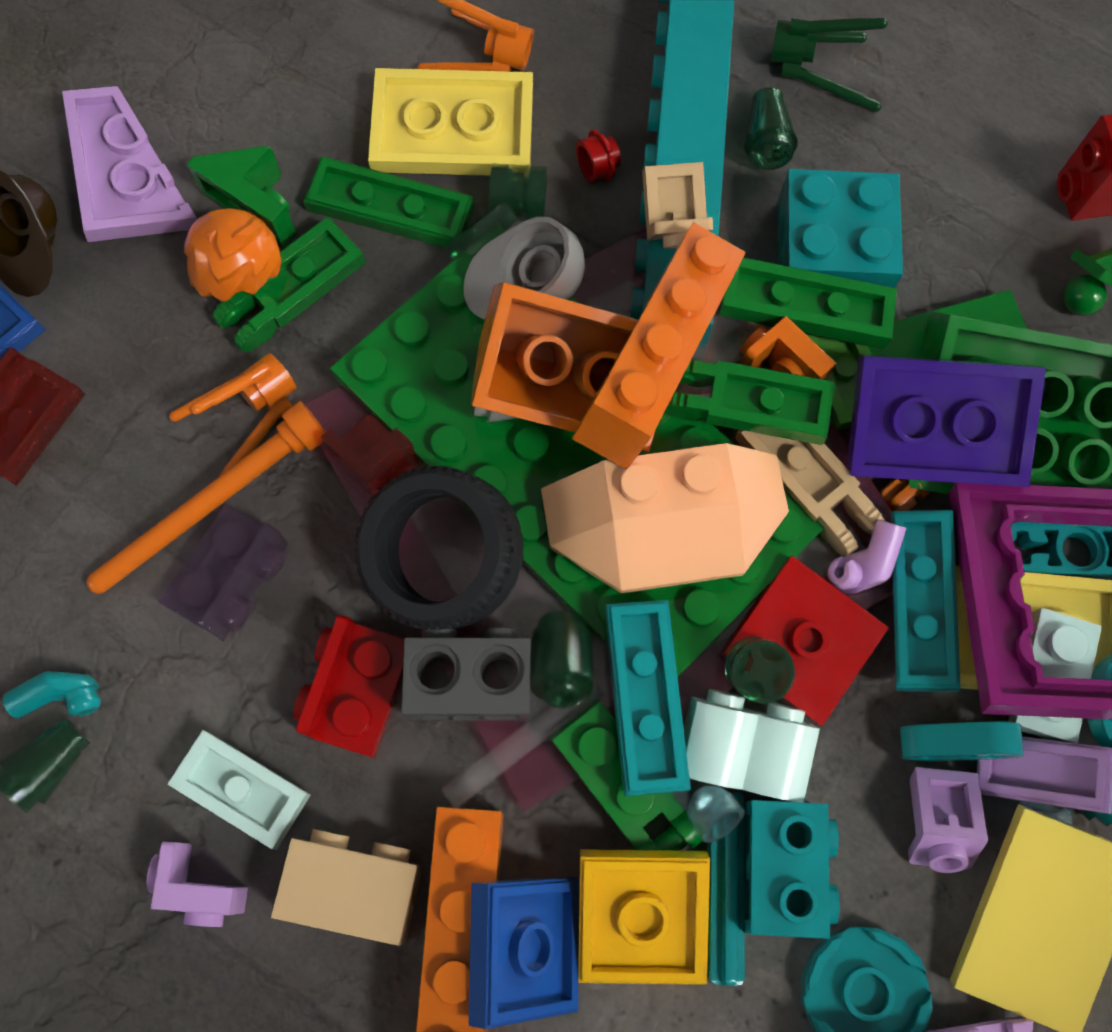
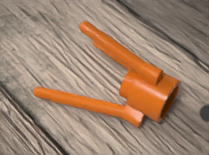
M435 0L450 7L453 16L488 31L484 54L493 57V62L420 63L417 69L510 72L511 68L521 71L525 70L533 44L534 29L502 19L464 0Z
M268 353L239 376L172 411L169 414V419L172 422H177L191 414H200L239 392L256 412L264 406L269 409L219 475L221 476L254 451L277 420L282 417V414L292 407V404L286 397L297 390V386L280 361L271 353Z

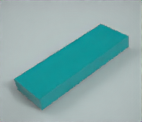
M953 510L891 512V523L907 528L892 572L896 691L960 692Z
M658 600L607 604L604 610L624 797L689 791L691 787L669 601Z

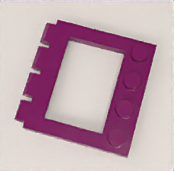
M955 482L948 494L950 508L953 510L954 534L982 714L1112 720V680L1043 677L1041 664L1034 659L1030 637L1035 632L1031 606L1024 603L1020 581L1025 575L1021 551L1014 547L1011 530L1014 522L1112 527V489L1039 485L1021 487Z

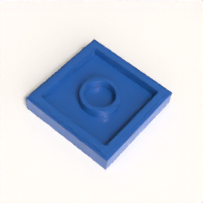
M562 876L472 883L469 1026L489 1029L578 1012L579 878Z

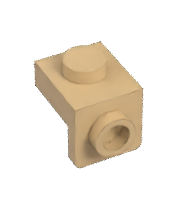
M703 162L644 167L642 175L647 241L663 239V249H677L693 222L710 232L713 231V218H707Z

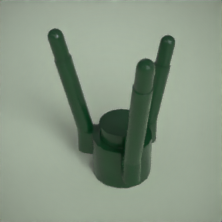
M791 18V21L778 20L770 63L783 64L781 77L802 80L858 106L878 112L882 107L880 102L801 67L802 62L813 63L817 42L863 43L867 40L866 33L850 31L884 29L887 27L888 21L886 18L813 21Z

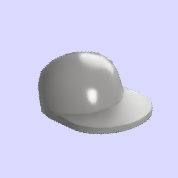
M534 217L524 221L485 244L474 256L464 279L466 304L475 315L485 320L493 286L502 282L568 300L574 295L582 282L585 271L583 248L573 232L551 217Z

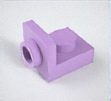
M915 767L909 779L916 832L908 848L909 863L929 866L932 870L941 873H955L970 869L988 842L978 773Z

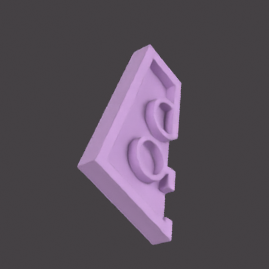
M119 87L62 91L81 219L87 242L190 230L197 217L188 202L185 203L167 167L161 163L153 150L146 132Z

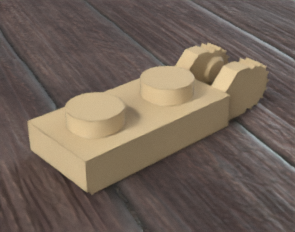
M744 430L738 431L735 439L742 447L777 455L784 491L799 504L814 522L817 520L825 527L820 535L831 545L836 553L845 557L858 549L857 541L850 530L846 528L844 523L832 511L840 502H843L847 514L868 534H873L877 519L885 520L878 511V508L874 507L873 503L858 487L861 483L854 476H850V471L825 443L818 445Z

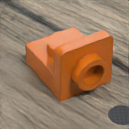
M787 316L770 330L765 326L758 328L740 348V352L744 354L741 365L762 368L765 364H768L773 371L822 380L829 378L837 364Z

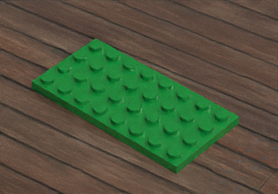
M494 225L330 368L332 375L423 466L456 468L485 480L499 490L512 506L521 526L524 545L522 564L607 648L608 639L604 610L607 604L668 600L677 677H679L772 582L789 556L796 558L825 527L817 520L814 522L799 504L785 492L789 512L743 576L627 593H619L584 571L568 558L552 551L549 547L541 488L608 459L573 440L575 432L521 418L488 423L486 417L473 416L471 406L473 379L479 341L485 320L475 315L466 304L464 279L469 264L477 252L485 244L503 234ZM573 296L568 299L569 301L580 303ZM663 414L655 429L650 451L642 450L639 455L725 443L734 444L715 426L705 423L706 419L689 421ZM457 499L478 520L472 509L465 502Z

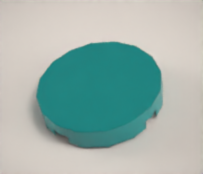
M848 926L831 933L830 939H823L810 952L801 975V1003L810 1026L815 1032H925L933 1010L932 992L929 991V983L925 975L927 972L921 958L903 939L880 928Z

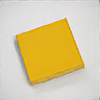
M580 849L578 983L707 985L710 857L707 851Z

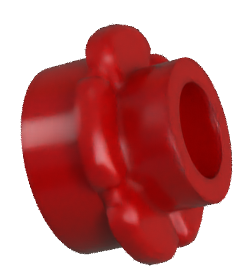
M594 129L589 131L587 138L577 141V161L586 180L591 183L601 179L604 182L611 181V178L615 176L616 168L621 165L620 150L612 136L605 137L604 134Z

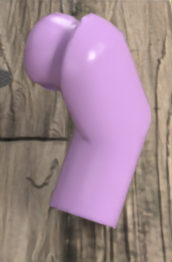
M877 519L868 548L845 557L835 558L830 563L827 576L831 585L843 593L854 594L886 582L892 575L907 528Z

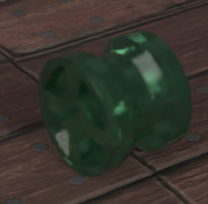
M758 636L745 637L733 644L726 655L724 663L726 678L731 687L749 701L761 704L775 702L784 697L793 685L795 677L794 661L788 651L776 642ZM750 656H752L753 662L750 665L749 671L743 672L748 669V665L752 661Z

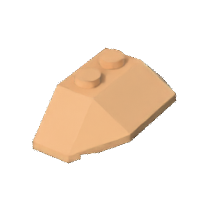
M728 443L639 455L627 469L610 460H603L541 488L550 549L560 556L568 558L584 571L619 593L743 576L789 512L777 455Z

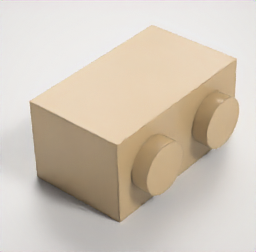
M316 829L312 830L310 841L291 838L271 918L397 946L406 942L423 865L408 862L410 849L374 842L371 854L347 849L349 836Z

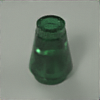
M767 87L760 89L753 95L744 150L752 164L757 168L763 170L779 169L787 165L793 158V153L798 146V139L784 101L783 93L777 88Z
M63 718L54 727H50L0 761V766L2 767L0 769V790L26 813L38 802L45 805L80 757L81 752L90 742Z

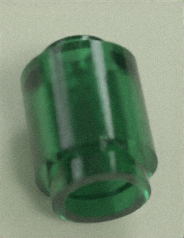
M553 611L543 615L538 621V627L532 632L531 691L536 697L544 700L546 704L552 707H572L588 697L594 688L593 636L590 629L586 627V621L581 615L571 611Z

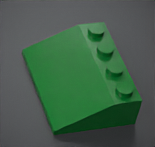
M930 312L919 355L920 359L1033 365L1046 368L1030 485L1112 489L1111 344ZM906 479V485H909L911 488L948 494L955 482Z

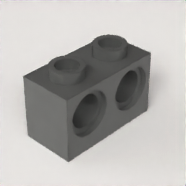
M510 628L485 629L482 631V638H458V631L455 629H422L421 638H405L402 715L409 721H531V638H519V631ZM443 659L454 664V676L448 685L440 689H430L424 686L422 676L424 669L429 663ZM507 660L518 669L517 677L509 687L493 689L483 682L484 671L493 661Z

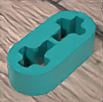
M996 721L919 724L900 727L901 758L903 760L958 761L1023 757L1020 723Z

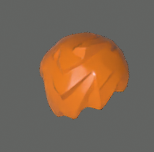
M225 208L206 213L191 226L184 243V253L188 256L187 272L189 282L202 297L213 295L215 298L226 302L240 291L254 295L269 278L277 277L280 271L281 256L275 235L260 217L245 210Z

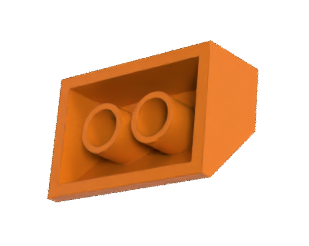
M505 282L495 284L479 341L471 406L576 432L638 320ZM654 433L642 450L650 451Z

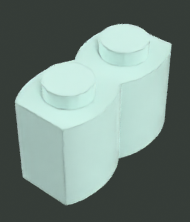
M708 689L706 699L691 696L684 725L690 779L723 787L742 789L781 800L804 803L820 730L816 726L803 721L805 716L804 710L768 702L766 713L743 708L745 697L715 689Z

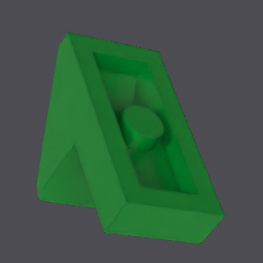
M261 146L194 156L186 164L202 195L223 209L245 210L260 217L275 235L280 248L284 249L296 236L297 233L288 212L290 210L289 204L278 192L272 189L281 177V171L272 148Z

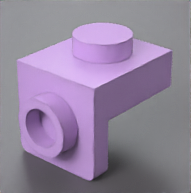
M163 841L160 854L153 856L147 873V891L153 894L151 909L185 912L183 924L205 927H223L224 915H236L245 912L248 887L186 882L192 845L190 843Z

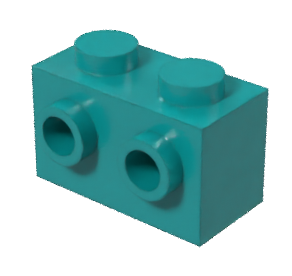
M751 800L744 803V933L751 935L830 939V924H837L839 920L840 899L837 885L829 884V858H836L839 847L838 825L835 819H829V804Z

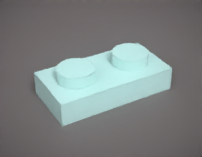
M1045 608L1032 612L1035 632L1030 637L1034 659L1041 664L1043 677L1091 679L1102 626ZM1009 715L1008 722L1020 723L1021 732L1046 740L1078 744L1083 718Z
M202 730L167 784L262 844L275 850L278 849L311 796L310 793L205 730Z

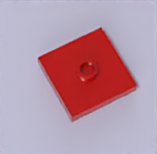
M789 556L772 582L762 591L719 654L788 706L804 710V717L815 726L822 727L889 627L794 556Z

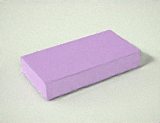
M1022 737L1023 757L978 760L977 773L981 795L1111 814L1112 748Z

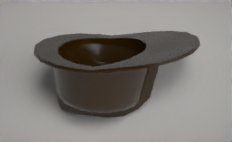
M0 170V279L16 294L25 297L39 295L49 285L53 272L52 251L50 247L54 242L58 221L56 208L50 195L39 183L23 175H7Z

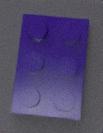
M859 355L846 467L850 471V476L1029 487L1046 368L1033 365Z

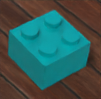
M788 169L777 201V264L895 288L903 276L900 174Z

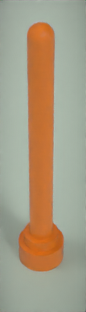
M299 401L282 414L284 421L276 426L279 432L93 571L86 581L88 589L95 594L105 593L294 450L299 454L305 448L311 452L327 440L329 435L305 404Z

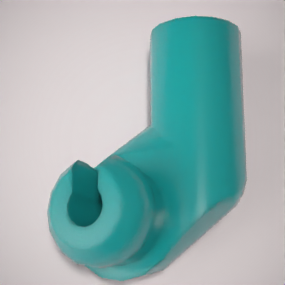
M44 671L7 691L3 695V705L9 715L19 719L50 702L66 701V709L69 715L83 717L96 712L101 706L100 696L96 692L100 686L88 674Z

